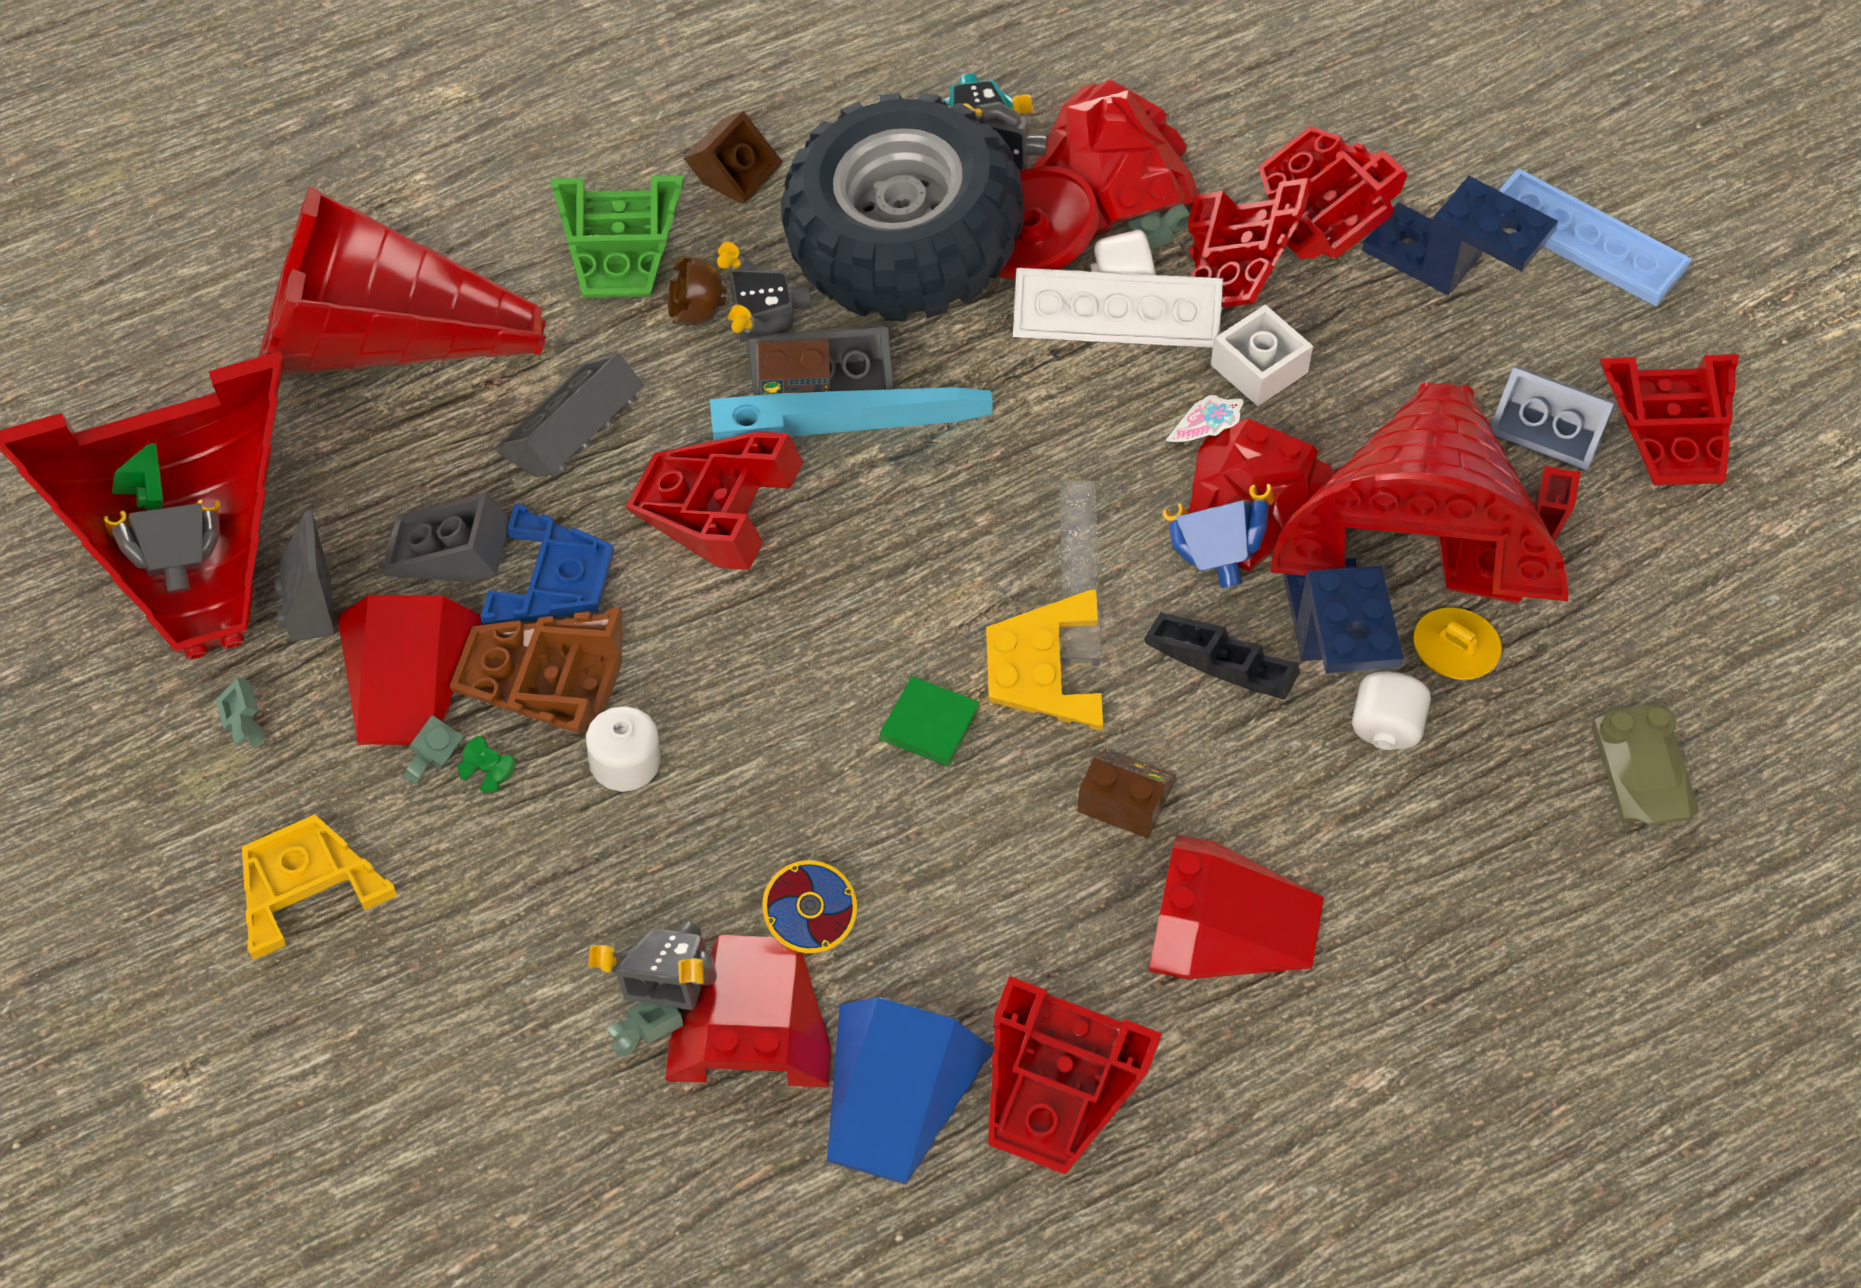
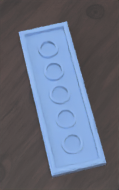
M1519 168L1499 189L1500 192L1558 220L1556 231L1543 247L1656 307L1691 264L1692 259Z

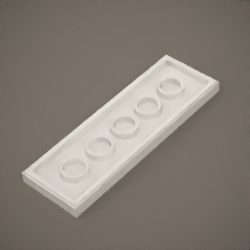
M1016 268L1013 337L1213 347L1214 338L1220 333L1223 279Z

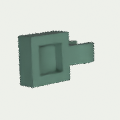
M1181 204L1172 207L1163 217L1158 211L1129 221L1128 232L1134 230L1145 232L1150 250L1173 242L1174 232H1180L1188 228V223L1184 217L1189 216V212Z
M237 678L216 699L223 728L224 730L232 731L234 742L240 745L248 737L252 748H257L265 740L263 729L252 719V716L258 711L250 680Z
M432 715L410 744L409 749L417 755L406 768L403 777L416 785L430 764L441 770L464 736Z
M643 1002L627 1010L628 1019L610 1025L607 1028V1032L615 1041L619 1040L611 1044V1047L621 1057L631 1053L641 1038L650 1043L682 1027L683 1022L681 1013L675 1007Z

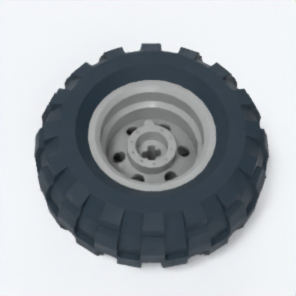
M900 92L879 95L880 102L863 106L858 101L840 109L841 114L836 122L822 121L810 133V138L806 141L805 147L798 149L785 179L786 191H784L781 199L782 223L793 260L801 267L803 276L830 300L835 299L846 310L864 317L870 311L878 312L881 317H884L885 321H906L907 313L925 311L926 318L947 313L948 304L957 299L968 303L983 292L982 289L987 285L988 277L997 278L1015 249L1014 239H1018L1022 231L1025 212L1020 170L1014 163L1013 152L999 133L993 130L989 123H985L982 117L978 116L974 110L957 103L952 107H948L947 103L941 100V96L920 93L917 99H902Z

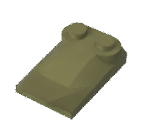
M1661 705L1614 709L1596 718L1592 725L1595 740L1622 823L1643 821L1647 824L1691 820L1693 815H1697L1699 810L1674 732L1677 726L1676 717L1673 712Z

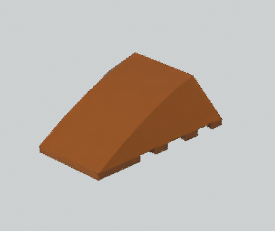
M620 607L607 609V614L593 616L590 611L574 613V618L554 620L553 616L538 618L537 623L523 625L518 620L472 626L449 687L453 692L581 734L588 730L590 723L598 714L606 711L622 664V610Z

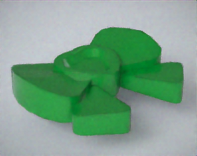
M476 736L465 746L462 756L464 762L458 764V770L463 781H467L479 768L487 772L480 791L482 793H492L499 791V784L504 783L512 775L516 766V759L510 755H499L489 748L485 739L481 736Z

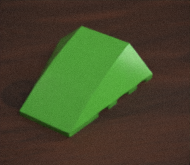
M684 175L651 176V191L586 192L584 178L550 179L583 298L652 296L684 183Z

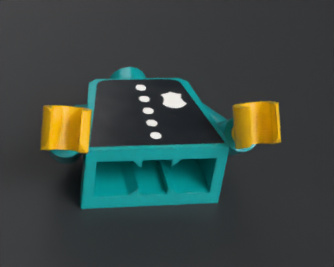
M972 73L961 76L959 84L950 87V97L943 99L948 107L961 103L969 104L975 109L978 105L1001 102L1018 112L1020 116L1025 113H1034L1031 95H1019L1012 98L1005 91H1000L995 81H978L977 76Z

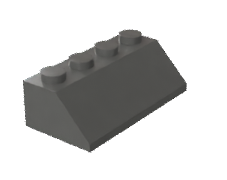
M885 324L747 336L753 396L758 395L756 341L826 338L829 341L830 392L893 389L888 326Z
M620 353L586 361L494 449L499 455L534 477L546 475L554 477L567 468L569 465L567 460L573 454L581 453L592 443L589 439L596 432L605 430L614 422L615 419L612 416L619 409L624 410L637 400L635 394L644 384Z

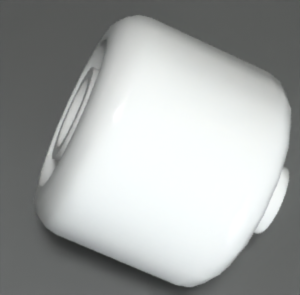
M1134 230L1102 238L1096 242L1094 253L1097 263L1090 264L1092 272L1156 275L1148 239L1142 230Z
M1379 671L1368 674L1359 686L1352 717L1354 732L1364 741L1380 749L1393 750L1414 747L1421 741L1424 734L1431 701L1429 689L1418 679L1403 673Z
M621 706L610 708L598 714L590 723L586 734V745L590 771L598 783L608 789L625 792L637 790L647 785L657 774L661 757L657 727L649 715L637 708Z

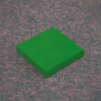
M911 676L880 732V740L949 767L979 711L980 702Z

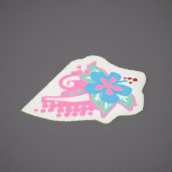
M1216 395L1205 397L1192 406L1165 441L1186 442L1208 435H1218L1222 430L1231 428L1239 423V411L1243 406V400H1227Z

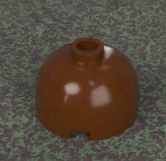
M681 256L678 258L673 269L679 271L676 281L670 280L668 313L669 317L676 316L672 321L673 324L695 326L711 320L717 313L719 306L725 305L727 288L722 286L720 274L709 262L696 257Z

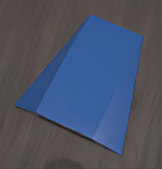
M879 997L841 1004L839 1009L827 1162L906 1185L935 1142L936 1135L942 1126L947 1124L954 1113V1108L976 1080L977 1073L983 1064L987 1063L994 1049L953 1018Z

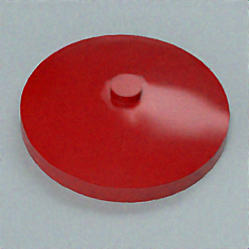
M1039 166L1020 171L1025 208L1023 227L1018 239H1014L1015 249L999 273V277L1016 280V268L1059 270L1075 260L1086 249L1098 227L1099 206L1091 186L1079 174L1056 166Z

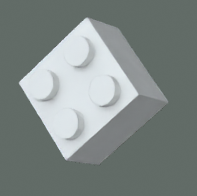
M1264 305L1214 338L1211 366L1255 405L1259 406L1308 373L1313 345L1268 306Z

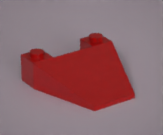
M754 432L657 452L653 454L626 504V508L629 512L716 567L750 570L763 541L746 513L760 487L790 489L804 462L789 433Z
M1544 466L1538 482L1535 503L1533 504L1555 542L1575 507L1581 472ZM1436 536L1446 590L1516 604L1520 603L1522 597L1492 594L1496 541Z

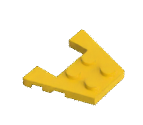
M1096 589L1079 593L986 627L989 702L1034 714L1040 712L1055 716L1060 721L1068 723L1074 721L1089 725V728L1094 730H1103L1102 694L1063 695L1061 685L1059 628L1098 626Z
M312 815L242 846L244 890L247 910H245L248 927L247 946L253 961L286 946L285 940L272 913L345 880H349L364 911L397 896L393 884L387 878L383 879L367 860L361 859L349 848L348 843L317 815Z

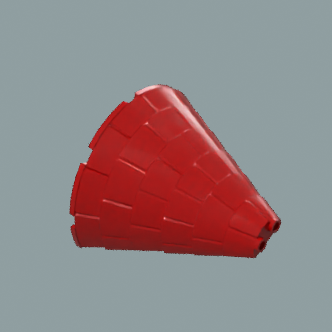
M308 186L292 238L293 244L289 247L268 317L267 331L264 333L258 355L260 357L281 351L284 363L282 376L300 373L306 375L344 369L358 370L387 365L402 366L438 360L446 362L482 356L490 358L531 353L541 354L546 335H543L546 321L542 320V307L503 288L469 268L461 266L429 247L421 246L358 210L339 203L316 188Z
M281 351L209 371L216 393L76 433L63 412L0 430V452L51 506V510L79 538L81 545L113 577L112 580L144 612L145 618L177 653L185 654L186 660L202 658L208 655V649L222 646L223 649H232L245 643L243 635L248 631L254 587L252 580L260 542V536L258 535L266 496L265 485L272 452L271 441L278 406L277 396L284 367ZM148 444H156L163 496L162 509L198 504V500H202L204 507L213 508L215 507V500L220 501V536L211 556L202 560L201 568L187 570L190 590L168 593L165 575L148 576L145 569L137 568L121 552L114 537L109 536L106 530L105 516H108V520L111 522H118L121 520L120 511H124L128 521L129 513L143 512V508H137L136 494H113L112 488L115 472Z
M1422 383L1418 387V392L1396 412L1394 417L1379 429L1370 441L1360 448L1325 485L1290 517L1277 538L1272 555L1271 573L1306 576L1307 571L1346 568L1347 528L1496 541L1492 594L1567 602L1569 596V579L1562 555L1537 513L1531 498L1520 483V479L1507 459L1504 449L1493 434L1487 418L1474 397V390L1467 385Z

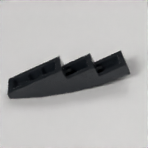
M1162 612L1159 613L1144 638L1145 644L1179 662L1248 690L1283 700L1286 699L1300 674L1298 663L1264 655L1262 645L1229 638L1226 627Z

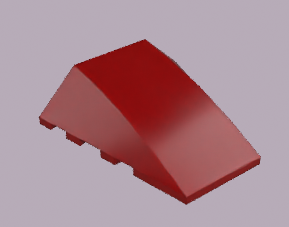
M1739 354L1704 355L1698 368L1637 370L1636 357L1600 359L1601 367L1654 486L1724 484L1726 481L1730 445L1729 430L1733 417L1732 401L1736 388L1735 373Z
M368 595L339 614L337 618L358 745H410L432 715L444 722L451 706L450 699L453 694L449 687L472 626L482 625L481 615L442 595Z

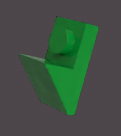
M156 444L146 445L114 474L112 493L136 494L137 508H143V511L162 509L163 504Z

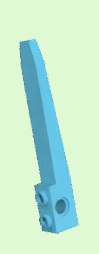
M959 387L780 393L709 399L713 441L754 432L789 433L790 437L952 423L992 415L993 410L991 390Z

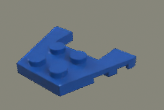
M515 503L507 527L508 537L542 542L527 594L521 595L488 590L481 613L482 625L518 620L521 622L531 621L549 616L555 618L590 611V613L598 612L614 556L613 545L574 527L571 530L555 524L553 518L544 514L539 517L528 512L526 506Z

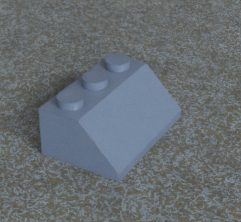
M1515 366L1511 371L1490 426L1493 434L1497 437L1588 470L1606 432L1617 402L1523 367Z

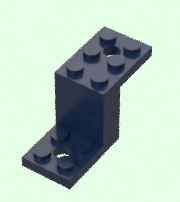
M1468 176L1434 215L1433 220L1397 202L1393 207L1392 216L1374 229L1363 241L1362 251L1449 296L1479 260L1483 252L1522 272L1556 231L1558 220ZM1512 228L1517 232L1509 234L1505 232L1503 229ZM1410 238L1413 239L1415 242L1407 244L1403 242L1401 239Z
M1346 558V568L1307 571L1306 576L1283 574L1301 661L1323 660L1325 673L1399 668L1402 666L1403 655L1382 565L1358 567L1356 558Z

